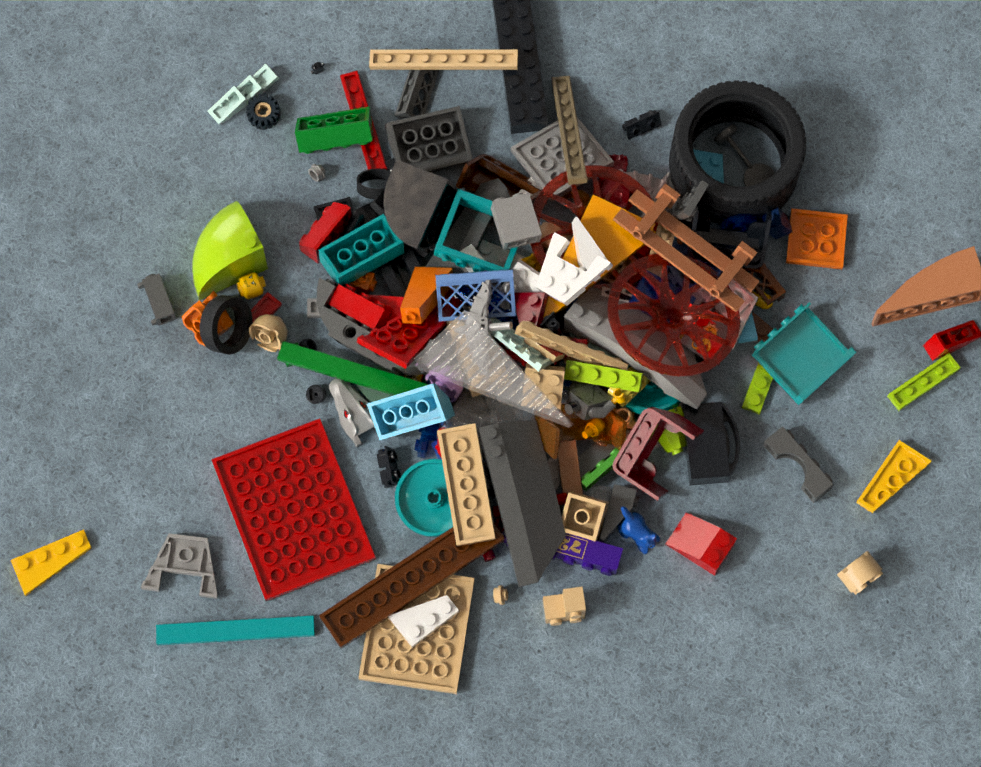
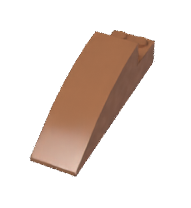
M975 247L958 251L940 259L908 279L876 311L872 320V327L981 301V265Z

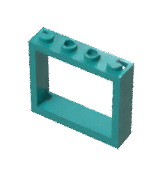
M458 189L436 244L434 256L442 258V261L454 262L455 265L461 268L466 266L473 268L474 272L511 269L519 247L511 248L504 267L443 246L459 205L493 216L491 200Z

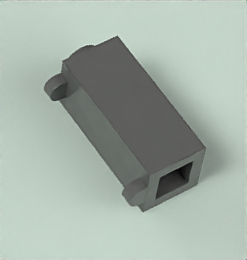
M160 273L150 274L145 279H142V282L138 283L137 286L139 289L145 288L155 316V319L151 320V324H158L159 326L176 320Z

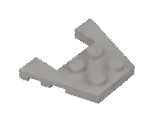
M169 533L157 555V559L153 566H151L145 581H143L141 589L159 592L163 572L202 577L199 596L218 599L208 538Z

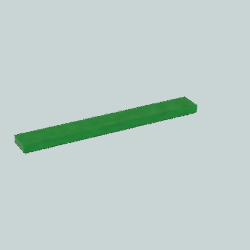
M283 341L277 357L278 361L391 395L429 385Z

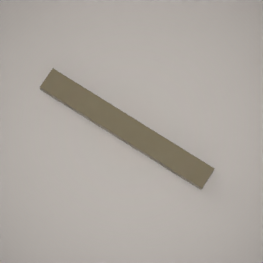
M570 76L551 77L568 185L587 183Z

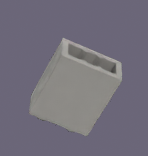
M517 193L513 197H500L492 201L491 211L503 250L540 242L542 233L529 193Z

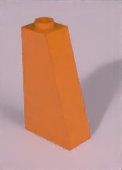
M414 268L400 307L403 323H423L438 305L435 275L453 273L452 268ZM440 286L441 295L444 297L451 288L449 286Z

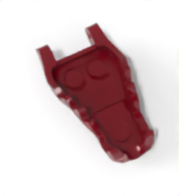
M623 154L609 155L614 161V166L599 175V181L596 182L593 195L627 210L630 188L626 184H622L614 175L619 169L627 172L628 158Z

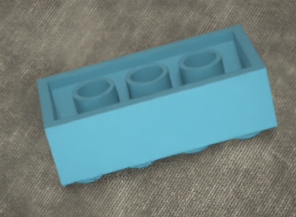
M435 383L367 403L379 440L440 423L455 416L449 397Z

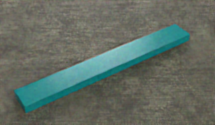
M314 616L156 625L157 646L315 636Z

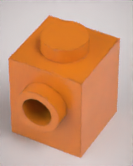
M369 272L348 285L356 288V292L369 294L370 291L373 292L375 290L377 281H375V274Z

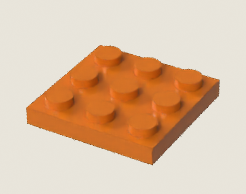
M791 208L790 223L792 233L788 234L786 263L842 270L848 215Z

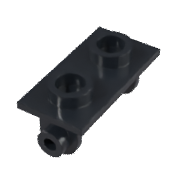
M649 110L639 115L640 120L635 117L624 121L622 128L626 131L628 140L661 126L659 111Z
M554 311L543 318L540 324L542 329L546 328L554 334L565 336L560 330L562 327Z
M384 446L385 449L378 450L377 460L379 468L386 467V470L380 471L382 485H384V488H390L392 483L398 484L401 473L397 468L396 461L398 456L396 451L388 446Z

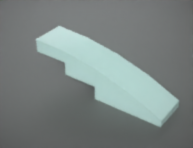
M265 64L253 76L249 75L238 87L233 86L208 110L209 114L221 125L246 107L248 101L253 100V96L258 98V94L264 93L279 77Z

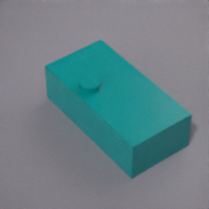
M382 214L319 249V259L333 281L337 283V286L338 284L346 286V284H350L403 254L404 242L395 235L387 222L386 216Z

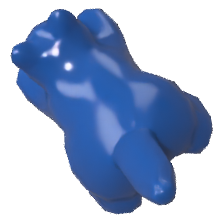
M621 507L625 519L618 527L620 535L624 538H632L640 552L647 554L648 548L655 547L656 542L660 541V537L646 525L645 519L641 514L637 512L631 513L626 507Z

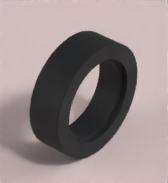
M220 295L213 298L206 305L200 319V336L204 345L209 350L230 355L239 352L250 338L249 327L253 323L250 307L244 300L236 297ZM231 307L235 315V326L230 338L222 343L218 337V322L223 311Z

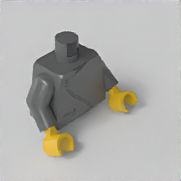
M573 381L566 395L565 411L568 415L575 413L583 420L605 418L616 407V403L625 402L626 396L621 392L620 388L613 391L614 398H612L597 385Z

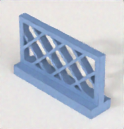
M513 269L435 275L439 321L466 320L468 315H464L459 310L466 302L472 306L468 299L475 291L479 292L477 289L482 281L485 282L486 280H491V283L498 282L495 287L491 284L492 292L496 290L503 297L496 306L490 301L494 309L489 313L488 318L516 316ZM501 282H510V290L506 295L497 289ZM471 284H478V285H477V287L475 288V287H473ZM462 285H469L473 289L467 298L458 292ZM440 286H449L454 290L448 299L441 295ZM455 293L464 299V302L458 308L449 302ZM509 294L511 295V301L507 298ZM441 298L445 301L443 305L441 304ZM504 299L511 303L512 312L503 313L498 308ZM447 303L456 310L451 316L442 317V308ZM458 312V313L461 314L462 316H454V315Z

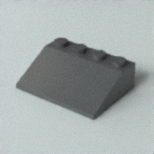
M460 106L385 124L388 142L395 162L399 160L425 171H431L472 160Z

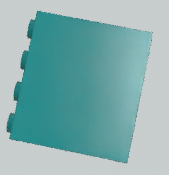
M810 302L805 306L801 304L794 311L795 315L792 318L789 316L780 323L782 327L779 330L774 328L767 335L769 339L765 342L761 340L754 346L756 350L752 354L798 405L857 353L852 347L847 349L808 308L811 305Z

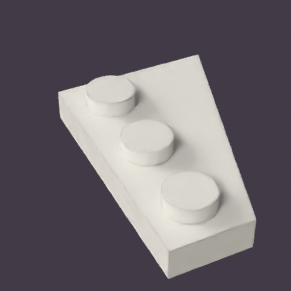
M446 595L394 613L389 616V619L413 648L459 613V610Z

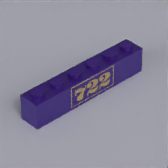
M566 533L565 539L560 544L552 560L559 558L566 564H580L583 569H597L604 575L612 576V574L616 575L623 548Z

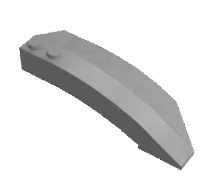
M593 286L573 303L564 316L565 330L582 339H587L588 342L620 358L638 372L644 373L643 375L660 387L663 393L695 409L699 408L707 396V392L693 352L679 343L681 339L677 335L626 302L601 296L602 291Z

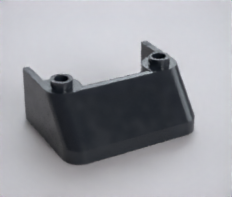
M699 200L696 205L698 210L692 217L691 230L731 260L734 258L732 256L733 252L743 241L754 249L757 254L747 266L743 264L742 267L760 268L764 263L772 221V206L768 205L765 222H752L748 227V232L745 233L710 228V217L699 213ZM689 247L688 254L692 260L708 261Z

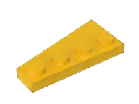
M898 440L856 503L874 513L932 461Z
M84 529L11 560L25 596L29 595L38 586L40 587L50 577L59 573L68 564L92 549Z

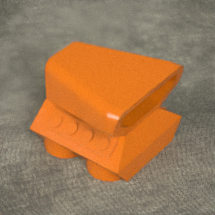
M215 291L203 302L200 300L196 302L182 316L183 324L187 329L194 332L195 339L201 345H204L200 336V319L206 305L218 296ZM226 309L219 318L218 337L234 324Z

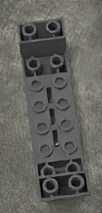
M319 278L317 285L318 311L323 323L329 330L328 335L341 345L399 376L428 374L434 367L448 364L456 357L451 352L452 348L439 339L436 342L430 339L421 356L418 355L405 369L357 343V337L370 334L372 329L364 324L361 325L352 317L345 316L336 308L328 305L337 288V283L329 278L326 281Z

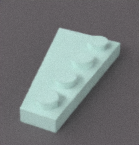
M495 317L490 318L492 323H501ZM514 329L493 331V334H491L538 372L554 363L549 358L541 355L539 351L524 342V337L514 334Z

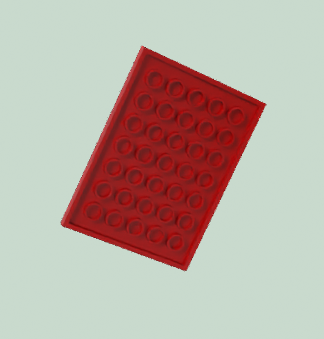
M320 418L211 459L265 601L376 559Z

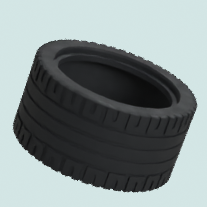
M739 80L711 85L708 89H703L701 93L698 92L694 98L692 97L689 103L684 106L677 119L669 155L670 178L675 191H678L680 194L679 198L682 199L687 192L691 193L693 187H698L702 180L709 185L700 199L699 213L708 215L713 223L726 224V226H747L754 221H763L762 216L767 213L768 205L772 206V210L782 209L795 190L807 146L805 129H803L804 125L800 121L801 118L796 113L795 108H792L791 103L769 87L766 88L764 85H758L755 82H739ZM723 122L746 123L758 128L772 140L779 153L781 167L773 176L759 184L743 187L727 185L715 180L702 169L695 157L692 144L703 131L713 125Z

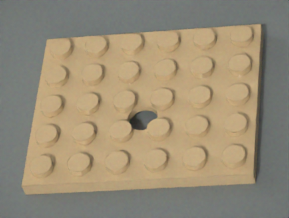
M377 564L375 578L393 566ZM452 575L398 611L400 612L446 595L459 610V613L413 648L389 618L366 632L358 679L457 694L475 578Z

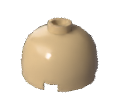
M270 314L259 316L249 327V334L252 340L256 338L257 341L261 342L257 345L267 351L276 352L277 349L280 350L283 341L286 342L288 330L283 320L278 316Z

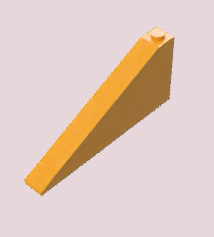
M595 195L592 196L581 219V223L607 260L612 263L613 267L609 271L605 270L600 275L601 278L596 282L592 281L585 287L586 290L583 293L645 246L643 242L636 239L631 233L613 221L621 207ZM625 210L639 222L642 220L641 217ZM653 224L650 230L656 233V231L653 230L655 224ZM573 236L562 259L579 268ZM549 296L543 318L550 315L553 311L555 314H558L567 306Z

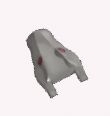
M335 378L330 382L329 390L335 400L340 424L355 446L358 447L362 444L358 435L374 427L367 406L369 402L353 387L351 382Z

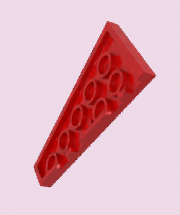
M450 289L444 298L448 299L454 291ZM455 293L449 302L458 308L464 302V299ZM447 303L442 308V317H449L456 310ZM437 305L422 324L403 323L402 316L400 315L388 321L380 329L375 328L371 330L370 334L357 337V343L406 369L425 349L429 340H433L448 321H439Z

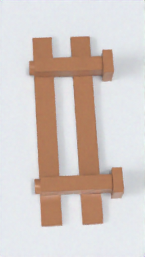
M665 183L655 197L657 201L654 202L637 189L628 201L646 215L639 222L621 208L613 221L707 290L713 297H716L734 312H737L745 301L728 289L727 286L733 279L749 292L753 291L759 280L744 270L742 266L743 264L747 266L757 252L742 241L733 252L732 256L734 258L731 260L665 210L666 207L671 209L680 196L678 192ZM655 221L723 271L718 280L651 231L650 228Z

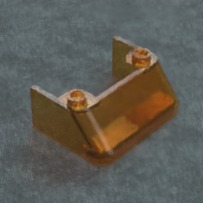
M561 404V410L536 407L534 413L544 450L553 459H557L560 442L586 440L582 436V432L585 431L586 425L593 419L583 420L575 413L568 415L565 411L566 404ZM612 410L605 418H600L605 423L603 432L594 437L590 436L587 439H592L599 446L613 444L620 451L625 442L627 422Z

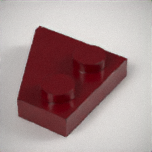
M514 292L519 324L522 321H530L535 326L541 328L540 324L543 320L549 295L545 292Z

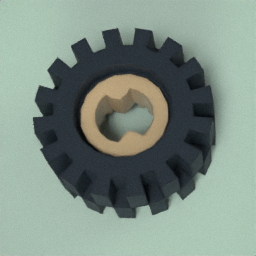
M265 93L264 97L261 94H258V98L253 96V100H249L246 106L248 121L251 122L252 126L255 125L257 129L262 127V130H266L265 127L267 126L269 129L272 128L271 125L275 126L277 124L276 121L280 119L278 101L271 95L268 97V94ZM262 108L267 109L265 115L259 114Z

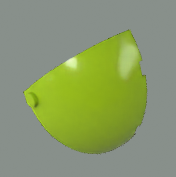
M234 201L221 209L201 232L192 261L193 282L199 300L208 297L213 291L217 293L236 284L243 275L252 272L258 274L268 269L264 248L238 201Z

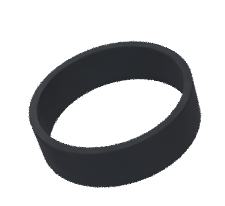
M369 169L361 172L357 176V192L369 199H375L380 193L384 195L385 188H368L363 186L362 183L373 179L388 181L390 171L386 169Z

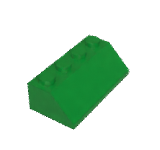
M370 106L297 118L295 136L299 153L309 154L315 150L322 149L328 151L334 147L341 146L342 148H347L353 144L365 145L373 141Z

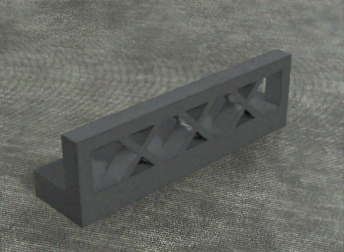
M409 70L394 116L400 119L416 116L412 113L416 105L419 110L418 115L425 114L439 70ZM425 73H428L429 75V84L425 83ZM421 89L424 93V99L422 101L419 97V91Z

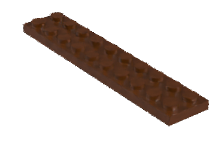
M494 524L496 539L457 546L454 528L452 527L320 614L319 617L342 649L389 618L390 615L398 612L504 542L505 538Z

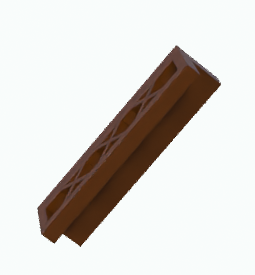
M764 263L757 269L742 267L747 272H751L752 276L753 273H756L763 281V283H758L754 289L767 306L776 300L779 302L785 298L786 291ZM764 288H768L774 296L768 299L764 294Z

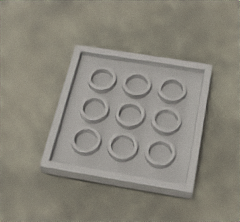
M577 117L587 181L614 166V161ZM558 120L511 147L512 154L551 202L582 185H568Z

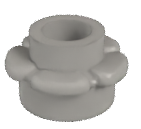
M312 164V168L308 170L310 177L316 182L323 180L326 173L325 169L321 165Z

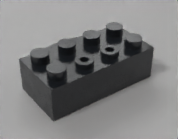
M722 402L701 403L698 409L689 405H683L684 418L704 430L703 434L694 440L685 435L689 486L728 483L736 468L740 454L739 431L733 416ZM724 422L729 423L734 435L735 457L733 463L728 462L730 442Z

